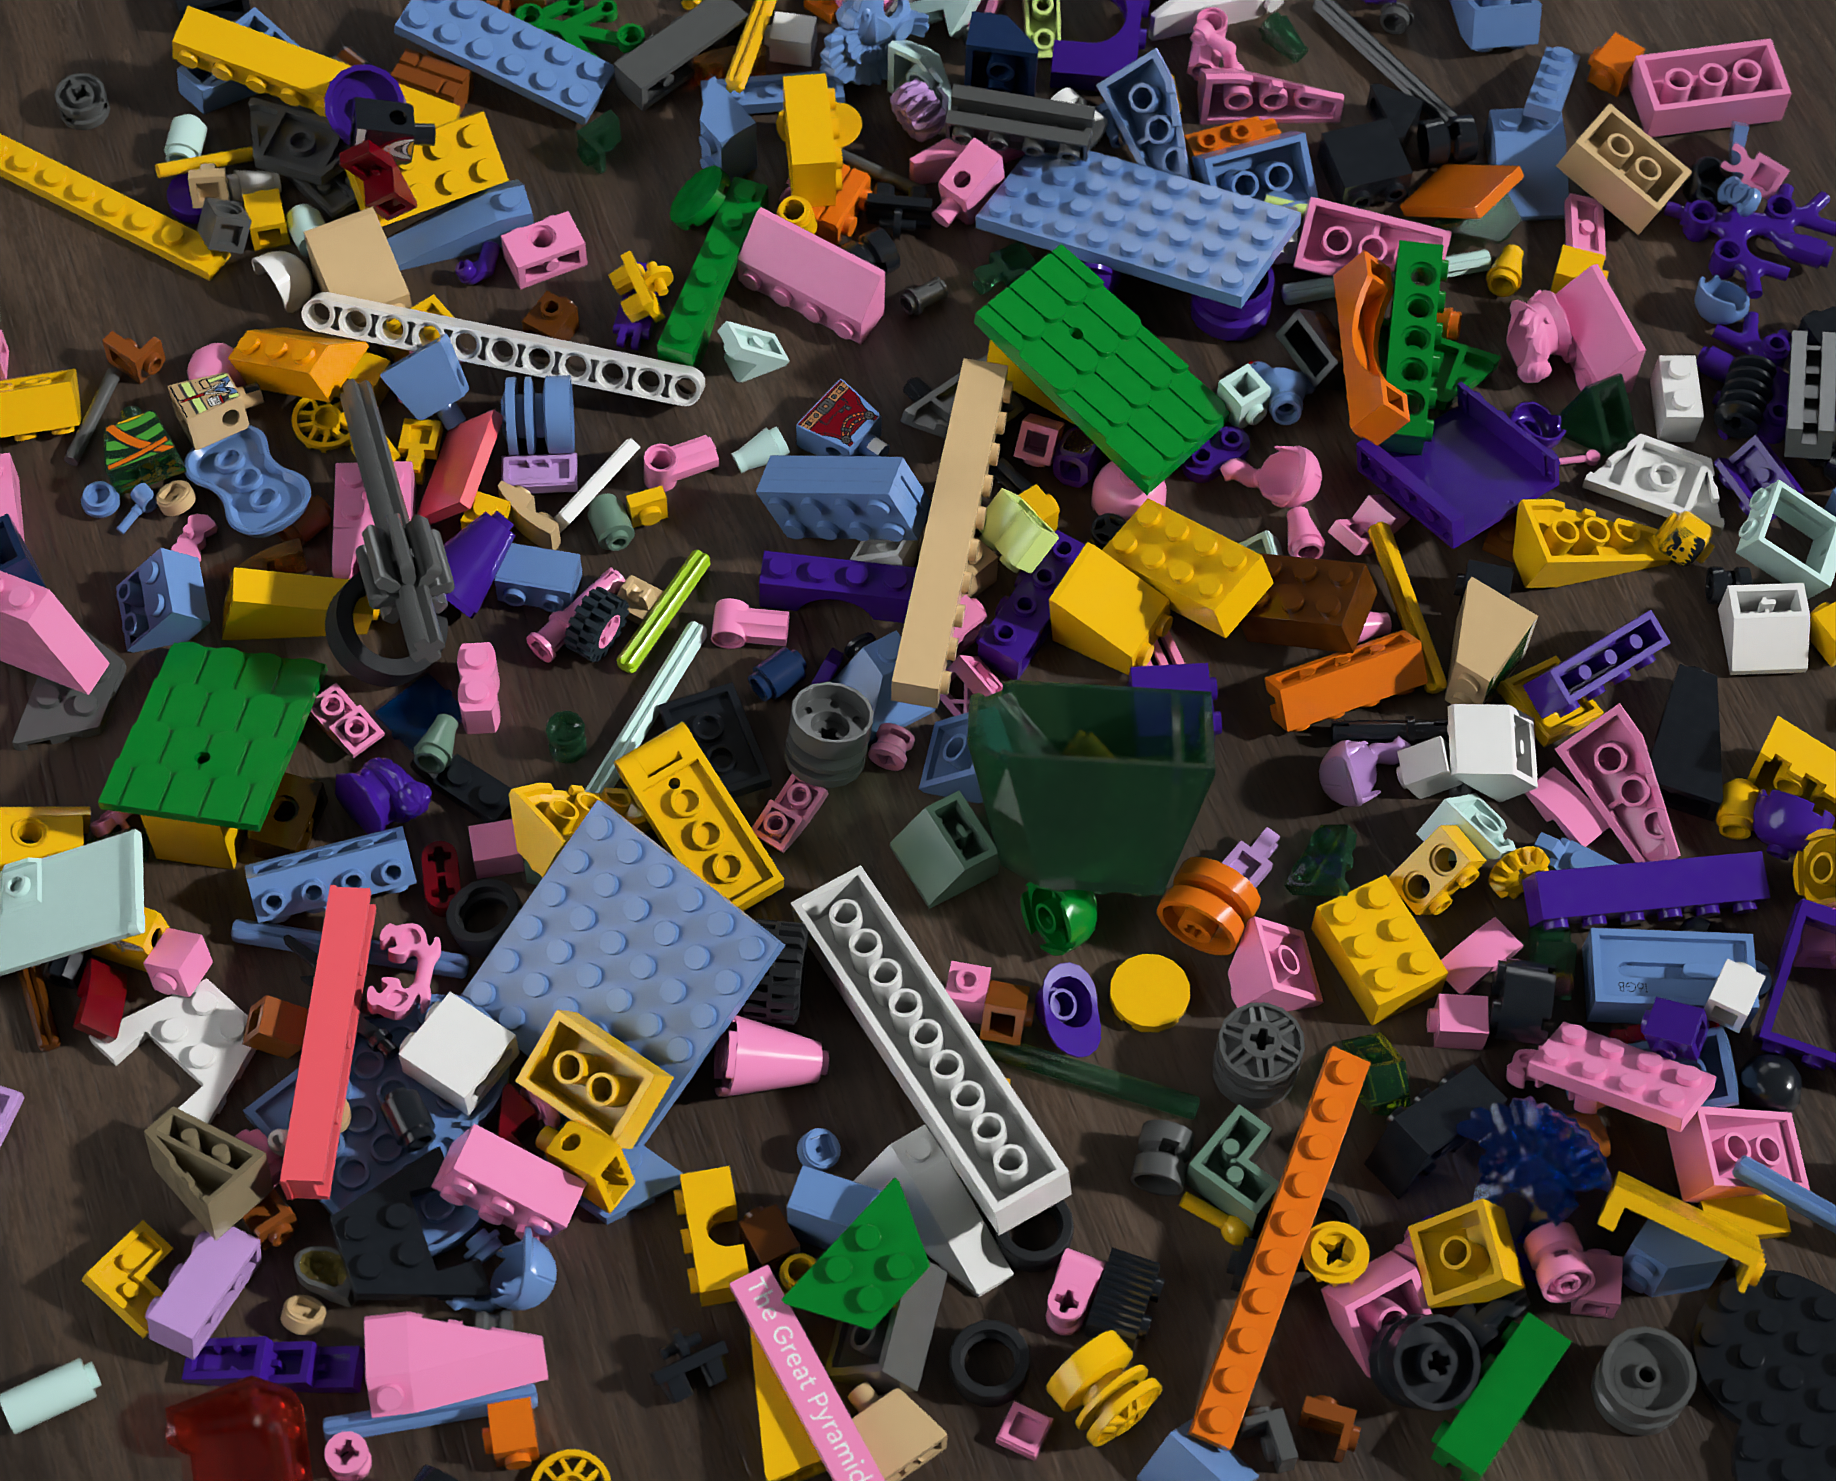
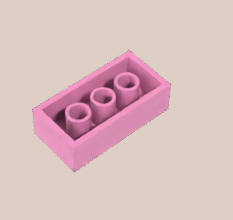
M1772 39L1639 55L1635 57L1628 80V86L1643 130L1650 137L1731 127L1732 121L1746 123L1747 125L1780 121L1783 118L1792 94Z

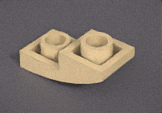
M501 480L498 485L499 498L511 502L514 526L539 547L557 550L561 544L559 523L544 512H536L534 496L527 489L519 485L512 486Z

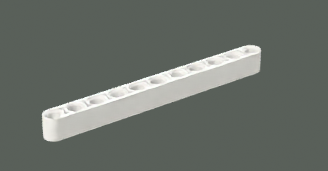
M330 292L316 294L302 309L304 324L309 329L317 332L416 351L431 342L425 338L423 328L425 326H432L438 330L440 336L447 333L459 361L542 378L546 376L570 375L572 384L679 406L695 404L705 388L703 373L692 366ZM316 303H321L328 308L330 312L328 320L320 319L315 314L314 306ZM351 311H359L365 316L366 327H358L352 322ZM389 318H394L401 322L403 326V333L401 335L393 334L388 329L387 320ZM468 333L472 335L476 340L477 347L475 349L464 348L460 342V334ZM496 342H508L513 348V356L504 357L500 355L496 349ZM533 349H544L549 354L550 362L548 364L537 363L532 356ZM569 357H581L586 363V370L583 372L573 370L569 365ZM609 363L619 365L623 371V377L620 379L610 378L606 374L605 365ZM644 371L655 372L660 379V384L655 387L646 385L641 378V373ZM682 378L692 380L696 385V392L692 394L683 393L678 387V380Z

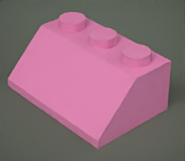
M1595 264L1587 268L1555 294L1558 303L1566 313L1572 337L1568 356H1562V358L1571 365L1576 374L1575 377L1579 389L1587 394L1591 404L1632 392L1646 351L1599 265Z

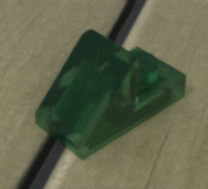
M1528 923L1529 961L1555 965L1556 969L1553 973L1556 975L1554 999L1571 1000L1577 944L1571 943L1570 924L1566 930L1545 932L1544 926L1530 927Z

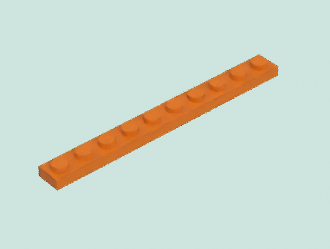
M1335 1046L1329 1048L1188 1431V1435L1226 1452L1232 1449L1370 1066V1062Z

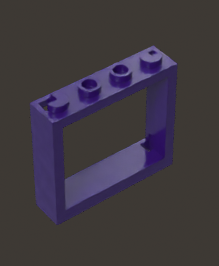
M1802 899L1795 905L1774 970L1771 988L1767 993L1752 1041L1763 1044L1761 1050L1766 1053L1778 1054L1785 1057L1786 1053L1801 1057L1800 1063L1802 1065L1825 1071L1826 1066L1836 1069V1053L1771 1031L1805 924L1836 934V909Z

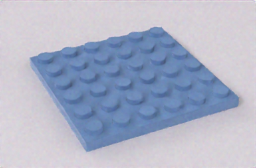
M597 800L460 996L483 1008L495 1022L514 1033L517 1038L518 1048L527 1056L531 1055L558 1009L578 1012L674 1077L673 1081L635 1143L636 1146H640L641 1144L645 1145L786 945L609 805Z

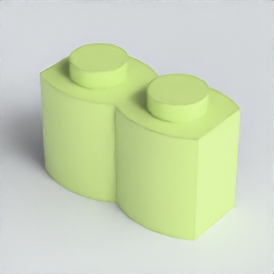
M1004 488L1000 489L988 505L984 528L979 530L982 533L979 539L992 550L999 551L1002 554L999 560L1015 573H1018L1021 569L1032 574L1059 539L1054 530L1038 517L1029 504L1020 496Z

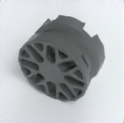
M78 73L66 77L56 87V102L62 121L67 126L76 130H89L101 125L107 119L110 107L104 85L98 77L91 74Z

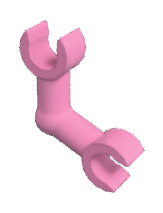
M1200 19L1193 27L1195 31L1190 36L1191 41L1199 46L1207 44L1220 52L1223 59L1222 68L1244 70V67L1236 58V45L1216 34L1214 27L1208 21Z

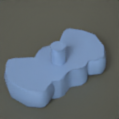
M1732 176L1726 179L1719 187L1717 199L1720 204L1733 205L1737 208V213L1740 216L1747 217L1757 209L1761 201V192L1744 184L1738 177Z

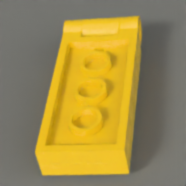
M683 722L613 762L619 776L629 788L631 796L666 851L739 909L745 911L784 888L783 876L700 749L690 730ZM671 785H678V786H679V787L676 788V789L670 788Z

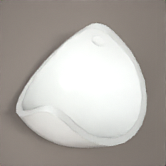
M272 251L252 259L253 270L256 274L261 275L267 272L288 313H293L306 304L312 294L313 281L307 265L299 257L285 251Z

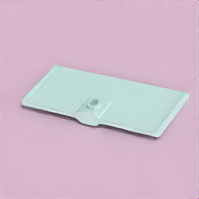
M137 829L45 858L28 857L4 865L2 871H0V976L145 932L143 841L141 832Z

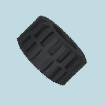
M755 918L754 921L786 946L742 1006L743 1017L759 1022L794 1025L800 1016L803 1000L808 931L805 923Z

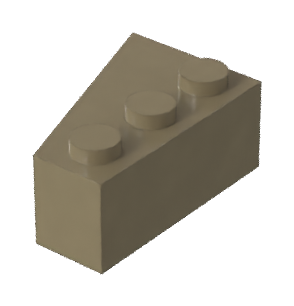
M174 1106L144 1131L153 1168L215 1241L274 1189L265 1152Z

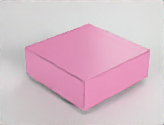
M1014 1401L996 1437V1443L1035 1461L1053 1424V1419Z

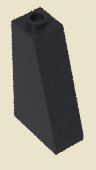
M1679 664L1670 686L1650 752V759L1665 806L1712 822L1723 800L1717 675L1707 673L1704 669L1696 666L1688 667Z

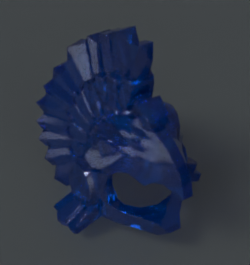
M1531 1095L1525 1099L1513 1098L1509 1107L1496 1102L1491 1105L1490 1110L1482 1106L1473 1108L1470 1114L1471 1119L1464 1120L1456 1126L1458 1134L1478 1141L1479 1146L1487 1150L1486 1154L1481 1155L1477 1163L1479 1173L1482 1175L1476 1185L1473 1202L1483 1198L1500 1206L1504 1196L1509 1193H1518L1527 1200L1532 1213L1524 1223L1516 1240L1517 1243H1524L1525 1238L1533 1230L1548 1224L1551 1220L1555 1226H1558L1563 1220L1568 1218L1579 1206L1576 1202L1580 1198L1577 1195V1191L1587 1192L1595 1187L1609 1192L1613 1184V1176L1607 1168V1159L1601 1153L1599 1143L1592 1139L1589 1130L1581 1128L1576 1119L1566 1117L1562 1111L1553 1110L1547 1103L1537 1104Z

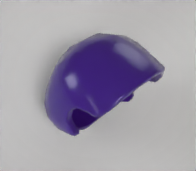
M1534 401L1521 402L1508 416L1519 427L1528 430L1533 438L1546 448L1553 449L1566 433V430H1561V416L1551 415L1546 407Z

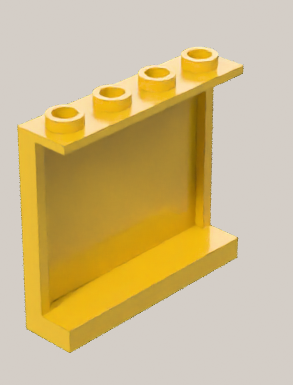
M1618 1171L1601 1207L1598 1225L1614 1232L1626 1207L1740 1261L1735 1270L1738 1291L1744 1293L1748 1284L1754 1287L1757 1286L1766 1267L1759 1236Z

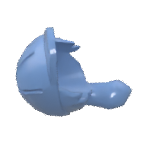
M525 1227L522 1241L503 1246L501 1248L503 1252H496L497 1256L505 1258V1260L495 1269L492 1276L490 1300L474 1301V1298H453V1301H446V1303L455 1311L463 1307L476 1312L486 1311L487 1313H492L494 1310L502 1307L512 1311L531 1309L547 1299L555 1286L557 1276L555 1260L549 1249L536 1237H533L531 1227Z

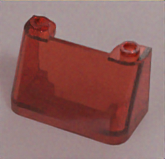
M251 1375L165 1408L167 1422L165 1434L167 1441L177 1451L191 1457L193 1481H313L303 1407L296 1393L287 1387Z

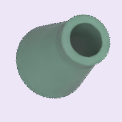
M447 714L437 715L434 723L414 747L415 764L423 771L433 774L441 773L444 768L451 764L455 733L458 728V722L454 717Z

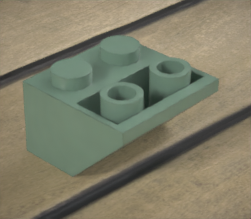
M960 790L925 807L890 842L891 850L929 909L998 874L1000 852Z

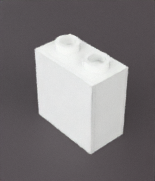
M449 992L442 1002L437 1001L430 1007L426 1014L425 1022L416 1033L411 1032L405 1037L399 1048L400 1053L398 1055L405 1074L469 1116L520 1053L514 1033L452 992Z

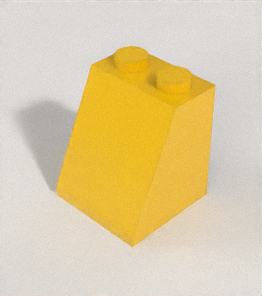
M1089 542L1085 544L1049 598L1053 641L1128 676L1130 667L1146 666L1149 663L1154 652L1153 644L1158 640L1159 636L1163 638L1167 635L1173 622V617L1170 616V600Z

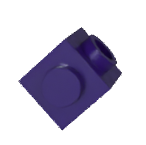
M1656 997L1652 1010L1647 1009L1641 1022V1032L1644 1034L1652 1052L1670 1060L1676 1059L1677 1056L1698 1061L1710 1027L1703 1008Z

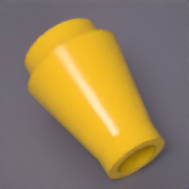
M1513 244L1506 245L1486 274L1488 288L1497 296H1511L1521 287L1522 258L1524 253L1519 246Z

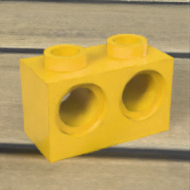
M1440 825L1388 878L1400 897L1415 915H1438L1451 905L1453 901L1451 896L1459 888L1469 886L1480 875L1478 869L1487 860L1457 825ZM1452 850L1457 857L1454 869L1451 868L1448 862V857ZM1425 877L1430 884V890L1427 895L1423 893L1421 887Z

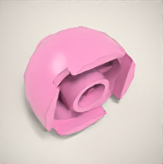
M1111 461L1101 468L1095 478L1091 505L1093 511L1095 508L1099 516L1103 514H1116L1127 522L1147 498L1165 506L1166 484L1163 481L1150 494L1146 495Z

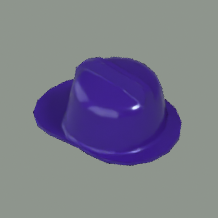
M1070 962L1059 963L1048 971L1043 980V985L1035 996V1013L1040 1023L1047 1028L1049 1036L1057 1048L1069 1056L1076 1058L1088 1057L1097 1050L1101 1041V1025L1095 984L1089 973L1081 966Z

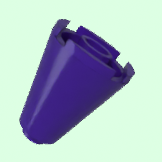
M497 510L492 516L485 511L443 544L455 585L451 593L445 594L446 599L471 619L478 613L515 538V535L510 531L514 524Z

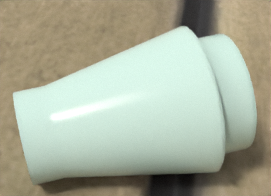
M766 427L739 450L731 453L742 474L748 470L767 465L770 455H787L790 451L779 429L774 427L768 430Z

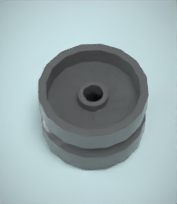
M1648 1326L1631 1328L1613 1338L1593 1372L1591 1393L1599 1413L1607 1423L1621 1432L1637 1436L1659 1434L1674 1424L1694 1393L1697 1371L1692 1355L1678 1338L1665 1330Z

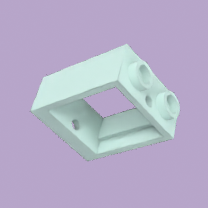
M1780 480L1765 489H1758L1750 500L1749 506L1751 510L1748 519L1740 528L1739 537L1741 539L1736 553L1783 584L1804 583L1807 600L1831 587L1836 573V517ZM1772 514H1775L1813 539L1805 564L1764 538Z

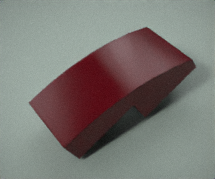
M93 958L88 959L76 995L82 999L73 1028L108 1044L116 1040L125 1006L127 974Z

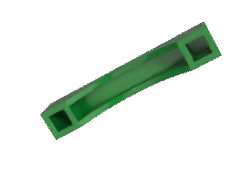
M734 176L726 193L725 201L718 210L658 341V360L699 369L707 351L720 304L738 265V256L756 212L760 207L769 211L767 185Z

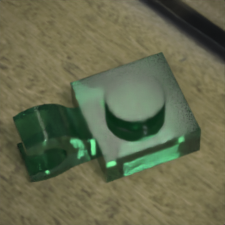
M1018 241L990 253L989 264L982 265L974 270L973 273L978 280L973 281L972 286L979 295L991 291L1000 281L1008 288L1010 284L1030 270L1037 262L1023 243Z

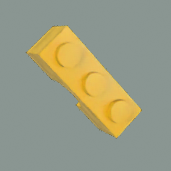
M730 1166L680 1174L681 1189L674 1190L673 1192L677 1215L686 1214L688 1228L680 1229L684 1255L693 1254L695 1267L687 1269L691 1294H700L702 1307L736 1301L730 1289V1283L749 1274L744 1244L721 1246L713 1242L709 1237L711 1230L718 1224L738 1220Z

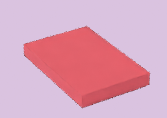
M496 410L488 411L448 430L417 515L428 518L429 525L471 509L503 422L502 415Z

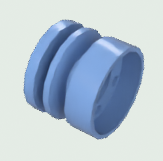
M546 376L543 393H535L532 378L525 377L524 394H518L516 377H506L505 391L501 398V415L503 417L502 432L508 445L509 455H520L521 439H526L528 455H535L538 438H545L549 454L574 453L575 426L571 376Z

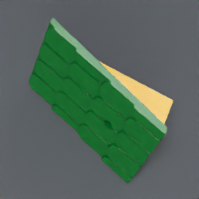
M1060 244L975 313L974 323L990 338L986 362L1008 365L1007 381L1014 382L1013 390L1078 426L1148 495L1229 421L1231 412L1226 409V405L1221 398L1188 370V364L1141 324L1140 318L1103 286L1104 281Z
M174 642L168 651L158 677L154 679L137 722L131 728L120 757L116 758L98 801L100 809L140 815L156 859L235 870L245 830L260 832L328 671L326 664L308 658L289 659L271 653L253 654L241 652L230 647L211 648L194 642Z

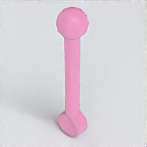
M1589 450L1586 455L1559 458L1560 465L1586 462L1590 466H1595L1598 464L1601 456L1598 451Z

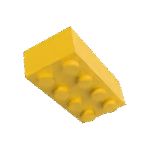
M484 111L475 112L436 126L435 146L414 145L411 163L397 166L417 201V208L389 221L376 213L381 227L509 181ZM346 170L360 210L367 209L368 207L365 206L363 181Z
M1149 498L1102 549L1107 555L1170 600L1171 610L1224 638L1228 637L1274 584L1262 555Z

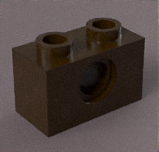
M284 773L260 832L248 830V840L251 841L255 857L268 860L309 849L328 803L323 782ZM286 815H291V816H293V817H292L290 820H288V821H285V822H280V821H278V820H279L281 817H283V816H286Z

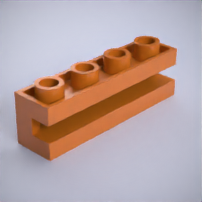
M1406 630L1356 646L1354 653L1337 652L1264 678L1267 692L1275 698V704L1270 705L1272 720L1287 732L1306 730L1310 727V724L1324 719L1340 718L1345 715V712L1358 707L1375 706L1381 699L1393 695L1409 694L1416 687L1428 683L1421 641Z

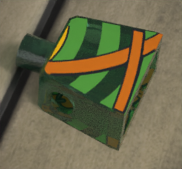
M126 407L120 412L121 421L108 425L104 429L105 471L119 496L132 492L140 483L151 485L187 471L155 411L148 410L142 413L139 407Z

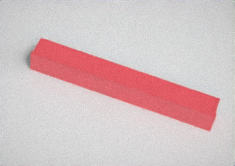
M330 885L280 1176V1184L287 1200H294V1198L330 1199L377 909L375 904H370V888Z

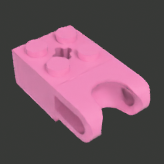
M412 461L394 462L411 521L412 517L416 515L417 491ZM336 463L332 574L333 578L351 579L360 571L355 551L360 545H365L362 532L368 525H374L358 463Z

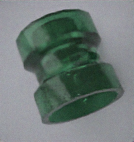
M560 711L549 718L546 723V736L550 755L561 763L579 761L587 751V738L583 719L572 711Z

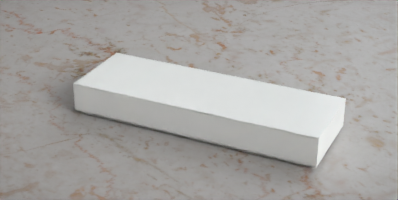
M627 439L554 517L555 521L559 523L560 533L637 452L640 446L633 439Z

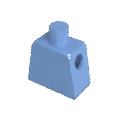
M447 333L386 367L380 374L382 380L419 421L437 413L445 428L450 430L466 420L456 401L466 395L469 391V385Z

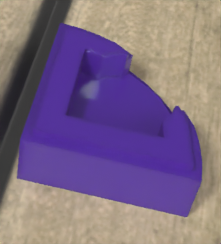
M832 647L810 685L830 682L844 658V653Z

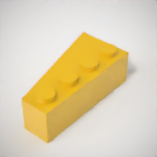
M1777 716L1747 780L1751 781L1760 791L1765 789L1768 796H1770L1772 789L1793 794L1814 803L1813 812L1820 816H1823L1824 811L1827 810L1836 818V751L1780 716ZM1836 819L1832 829H1836Z

